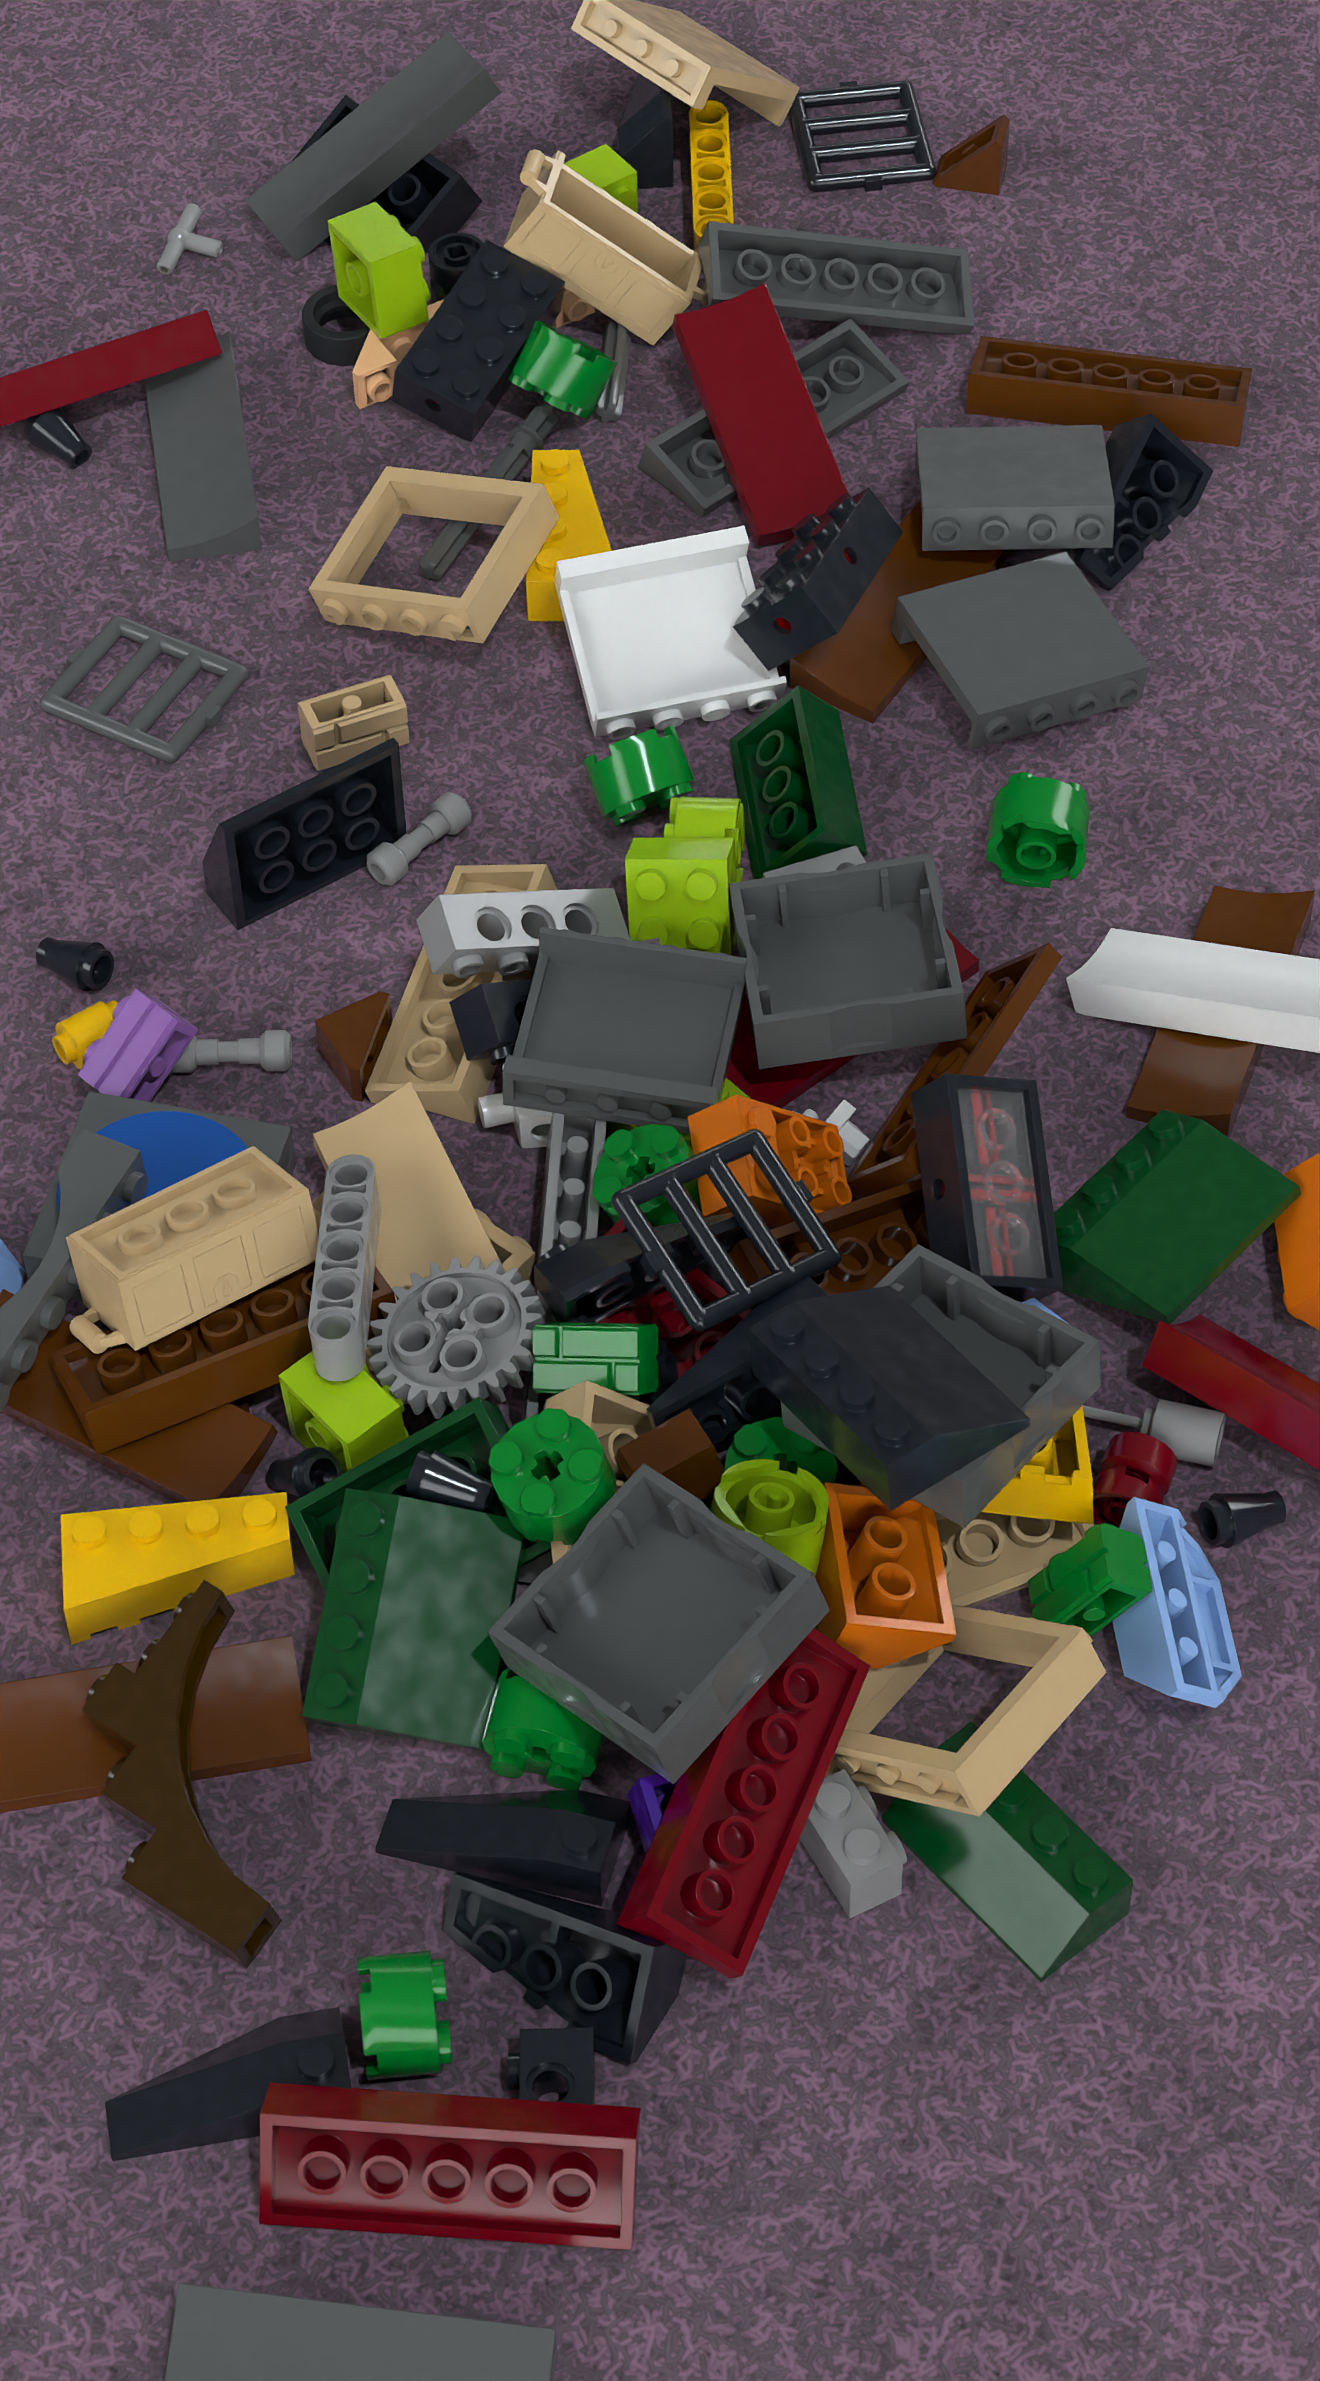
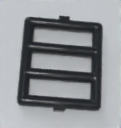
M857 81L841 82L840 87L798 91L789 114L807 186L812 192L864 187L865 192L883 190V185L929 181L935 177L937 171L914 87L909 81L858 85ZM899 99L901 109L808 118L806 108ZM902 126L907 127L909 134L906 137L815 146L813 138L814 135ZM914 154L916 164L824 174H822L820 163Z
M757 1129L748 1130L616 1191L611 1198L613 1208L644 1254L639 1260L640 1264L650 1279L659 1277L682 1315L695 1331L701 1332L782 1293L807 1276L812 1279L838 1266L842 1260L841 1251L809 1204L814 1198L803 1180L797 1182L793 1180L764 1134ZM749 1154L752 1156L814 1250V1253L796 1262H790L727 1164ZM706 1174L708 1175L771 1274L747 1284L683 1186L684 1184ZM660 1195L665 1197L727 1295L706 1305L702 1304L639 1205Z

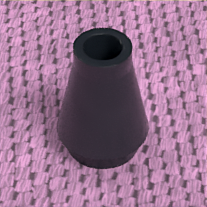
M56 408L27 419L25 432L29 435L31 444L65 461L74 469L89 460L92 448L82 439L61 408Z
M46 937L40 942L36 951V961L39 966L48 968L82 991L104 988L110 981L114 971V957L112 953L107 951L104 945L99 942L57 940Z
M311 1447L287 1458L277 1459L272 1462L268 1469V1481L273 1489L287 1492L299 1498L342 1475V1468L337 1458L321 1447Z
M422 1450L418 1453L406 1485V1494L417 1497L419 1500L486 1513L495 1490L491 1480L483 1478L439 1450H435L433 1454Z
M1276 1490L1265 1493H1214L1208 1501L1202 1502L1198 1508V1522L1203 1537L1210 1545L1216 1546L1221 1544L1224 1548H1230L1272 1525L1283 1523L1286 1519L1284 1500Z

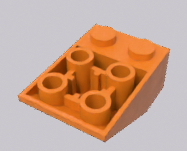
M737 1094L687 1117L694 1155L748 1130L757 1129L764 1134L795 1182L803 1180L814 1197L809 1204L816 1214L852 1201V1193L847 1183L842 1155L844 1146L837 1125ZM750 1154L727 1164L768 1227H780L794 1222ZM708 1175L699 1177L697 1182L702 1215L710 1217L732 1213Z

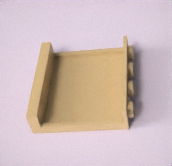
M583 0L571 27V30L693 108L703 110L713 86H716L770 122L781 126L800 89L791 81L677 10L636 0Z

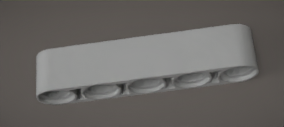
M351 1154L335 1159L326 1171L308 1328L316 1372L322 1378L329 1381H344L357 1376L363 1370L366 1359L381 1204L374 1163L362 1155Z

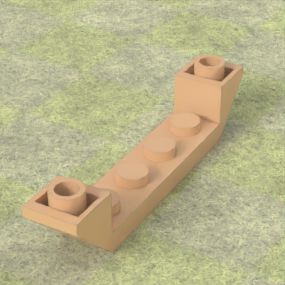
M564 288L561 312L553 322V325L558 328L573 321H580L586 316L595 313V307ZM444 299L427 306L429 321ZM429 321L384 339H380L370 329L352 371L355 404L359 409L376 402H383L392 396L394 372Z

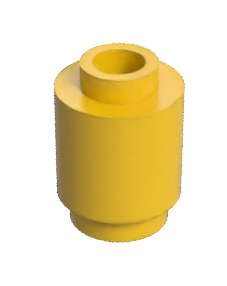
M112 1000L105 1004L99 1001L56 1024L57 1035L52 1037V1043L63 1063L68 1065L73 1062L78 1069L83 1067L87 1048L94 1041L104 1036L114 1021L113 1011L118 1002Z

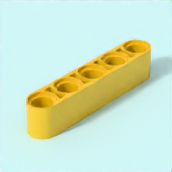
M707 100L703 110L691 107L689 111L694 251L698 246L708 221L734 224L728 110L724 104L714 100Z

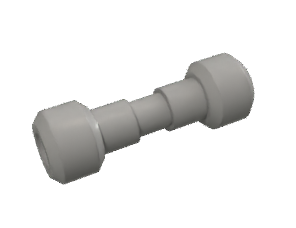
M446 792L430 805V815L418 823L414 831L403 835L393 844L381 843L367 855V868L372 877L379 883L393 886L407 875L408 863L420 855L424 847L429 843H435L445 834L457 835L471 823V809L468 803L455 793Z
M266 1030L260 1038H239L238 1041L197 1039L194 1036L170 1072L192 1073L198 1065H219L220 1062L261 1064V1067L267 1072L287 1071L292 1066L291 1035L286 1030Z

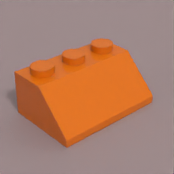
M1317 1153L1283 1174L1299 1185L1301 1195L1274 1221L1278 1244L1276 1256L1281 1266L1284 1285V1305L1294 1318L1302 1320L1320 1331V1154Z
M825 1482L824 1487L829 1495L828 1518L815 1579L830 1611L818 1623L819 1632L869 1664L870 1668L880 1669L952 1642L957 1634L935 1511L912 1498L890 1511L867 1487Z

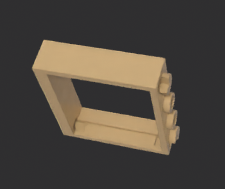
M386 466L308 590L324 619L337 623V625L344 624L366 627L377 631L388 630L409 633L414 636L425 635L447 638L453 641L461 640L484 643L557 523L559 516L544 484ZM402 514L505 526L461 598L359 585L362 577Z
M951 1603L957 1634L952 1642L880 1669H869L825 1777L845 1768L856 1787L863 1785L871 1792L980 1817L1106 1674V1670L1091 1644L1093 1642L1092 1638L1081 1627L997 1613L992 1610L986 1611ZM944 1650L1033 1667L957 1753L869 1734Z

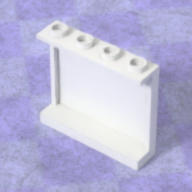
M745 526L557 561L554 583L594 737L607 735L612 740L624 739L633 735L636 729L655 726L657 730H664L671 725L676 728L684 720L702 717L704 721H716L728 716L733 710L748 707L752 712H762L769 709L784 696L787 685L786 677H779L777 667L768 671L733 628L744 611L741 607L742 602L756 591L746 556L749 540Z

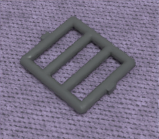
M116 615L111 618L84 650L76 648L66 659L68 668L41 697L40 707L49 714L167 763H175L206 727L213 729L223 718L222 708L247 680L249 671L243 664L122 615ZM121 636L142 644L87 708L66 700ZM161 652L182 660L180 665L127 725L106 716ZM201 669L223 677L168 742L146 733Z

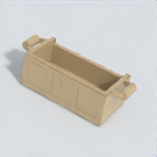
M530 150L520 174L521 182L528 187L522 193L504 244L507 250L564 280V288L653 346L673 324L675 314L683 313L690 305L692 298L708 306L706 280L702 289L697 287L700 273L704 274L698 248L695 251L691 250L655 226L654 223L609 195L608 192L597 187L563 164L566 157L563 152L558 150L551 158L545 156L539 150Z
M252 1146L66 1237L83 1304L89 1308L83 1315L73 1318L69 1326L71 1333L96 1354L104 1352L108 1347L128 1343L134 1350H139L315 1262L321 1214L312 1206L309 1189L255 1146ZM100 1320L112 1333L106 1335L94 1322Z

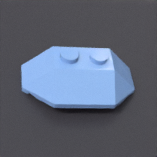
M1133 1497L1127 1502L1120 1529L1137 1534L1144 1540L1148 1561L1144 1566L1149 1569L1153 1591L1112 1621L1124 1676L1168 1696L1216 1708L1226 1699V1696L1242 1677L1220 1580L1199 1544L1183 1528L1187 1523L1179 1509Z

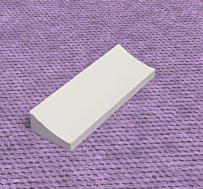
M1111 928L1093 956L1081 968L1066 978L1075 1012L1086 1016L1320 1053V959Z

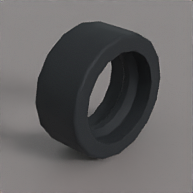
M337 285L321 289L306 300L302 310L305 345L314 358L326 364L351 366L356 364L370 328L366 325L354 331L337 332L322 327L327 322L337 318H359L339 297Z

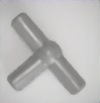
M193 203L187 204L176 226L168 232V243L157 263V269L160 273L165 275L172 274L184 250L215 258L222 254L223 243L221 240L192 233L202 214L198 205Z

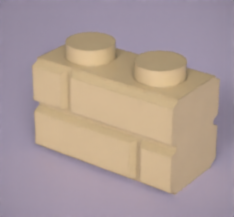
M391 675L297 702L301 722V739L317 771L337 766L391 738H394L399 743V746L410 743L407 725V706Z

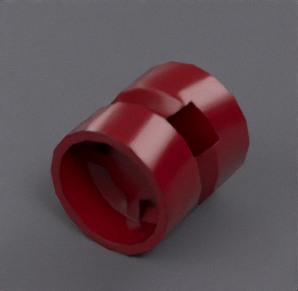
M1140 1432L1116 1434L1109 1441L1100 1464V1473L1093 1482V1522L1096 1525L1106 1523L1120 1528L1127 1502L1133 1497L1163 1505L1164 1496L1168 1493L1177 1470L1178 1460L1175 1453L1165 1443L1150 1435Z

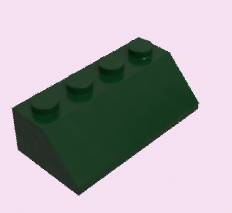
M797 685L729 740L739 798L744 807L745 832L754 880L762 879L765 872L857 845L863 857L868 854L839 710Z
M971 1721L936 1747V1749L957 1753L977 1731L978 1727ZM1022 1770L1019 1771L980 1817L897 1797L882 1816V1822L897 1835L916 1857L1040 1982L1129 1914L1133 1879Z

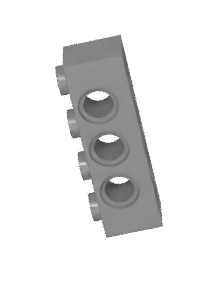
M614 888L438 895L416 919L433 975L455 974L459 978L470 977L480 972L499 971L501 975H513L523 970H534L539 957L540 927L558 930L567 929L578 933L611 938L620 937L631 940Z

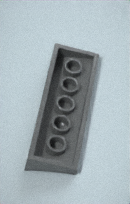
M448 31L245 201L295 262L301 260L330 236L327 220L366 206L501 94L487 70Z
M708 221L697 246L705 274L708 307L734 298L766 283L778 316L840 323L851 318L856 324L957 335L970 334L974 328L968 249Z
M851 318L793 353L827 439L905 392L910 382ZM704 408L645 443L638 469L672 491L701 518L737 496Z
M230 331L217 337L222 354L144 379L169 561L262 550Z
M178 2283L164 2381H553L558 2355L556 2329Z

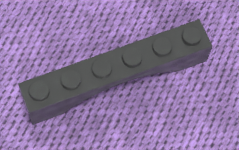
M83 1129L57 1168L61 1190L60 1214L53 1241L35 1273L19 1292L0 1307V1413L4 1410L9 1400L10 1389L22 1372L26 1373L33 1366L38 1354L39 1345L49 1330H54L59 1326L65 1315L66 1304L76 1289L79 1288L66 1237L142 1200L148 1186V1176L145 1172L140 1150Z

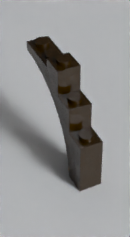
M203 1580L195 1593H188L180 1601L174 1613V1621L162 1638L155 1639L144 1650L137 1672L133 1673L116 1662L108 1675L100 1676L93 1683L82 1710L98 1730L132 1751L128 1757L118 1760L110 1770L106 1779V1788L102 1792L103 1796L116 1812L152 1835L148 1842L140 1843L133 1850L126 1863V1873L121 1879L138 1898L247 1969L279 1926L282 1919L270 1903L239 1879L220 1857L202 1821L192 1781L190 1731L197 1689L211 1651L235 1612L223 1591Z

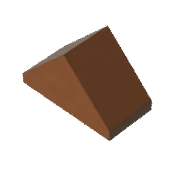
M1002 115L942 154L938 162L933 184L941 188L999 195L1007 169L1010 120L1005 115Z
M381 991L315 1020L319 1053L352 1100L363 1102L366 1086L392 1024L390 993Z
M690 1409L685 1410L620 1447L615 1455L616 1461L628 1479L644 1463L698 1499L713 1500L715 1488L721 1482L722 1474L725 1472L712 1442Z

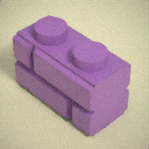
M135 988L130 996L123 998L116 1005L113 1011L114 1021L104 1036L94 1041L87 1048L84 1055L85 1064L79 1071L78 1076L99 1090L100 1093L150 1102L197 1033L198 1028L178 1015L162 1001Z

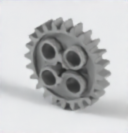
M474 1256L468 1268H462L458 1257H453L449 1270L441 1271L440 1267L433 1262L430 1264L429 1277L423 1279L415 1272L410 1274L413 1287L409 1290L398 1286L392 1288L398 1300L395 1304H379L384 1319L371 1321L370 1323L375 1337L367 1340V1346L373 1356L369 1359V1362L381 1386L389 1385L392 1396L396 1400L401 1399L403 1404L409 1402L416 1415L423 1412L429 1405L435 1419H440L447 1407H453L455 1411L478 1397L485 1400L490 1395L498 1401L504 1402L506 1398L502 1388L507 1384L522 1388L524 1384L520 1378L519 1371H533L532 1330L535 1325L545 1323L543 1316L546 1313L529 1280L522 1281L519 1271L515 1267L505 1272L501 1261L498 1259L494 1260L486 1270L480 1256Z

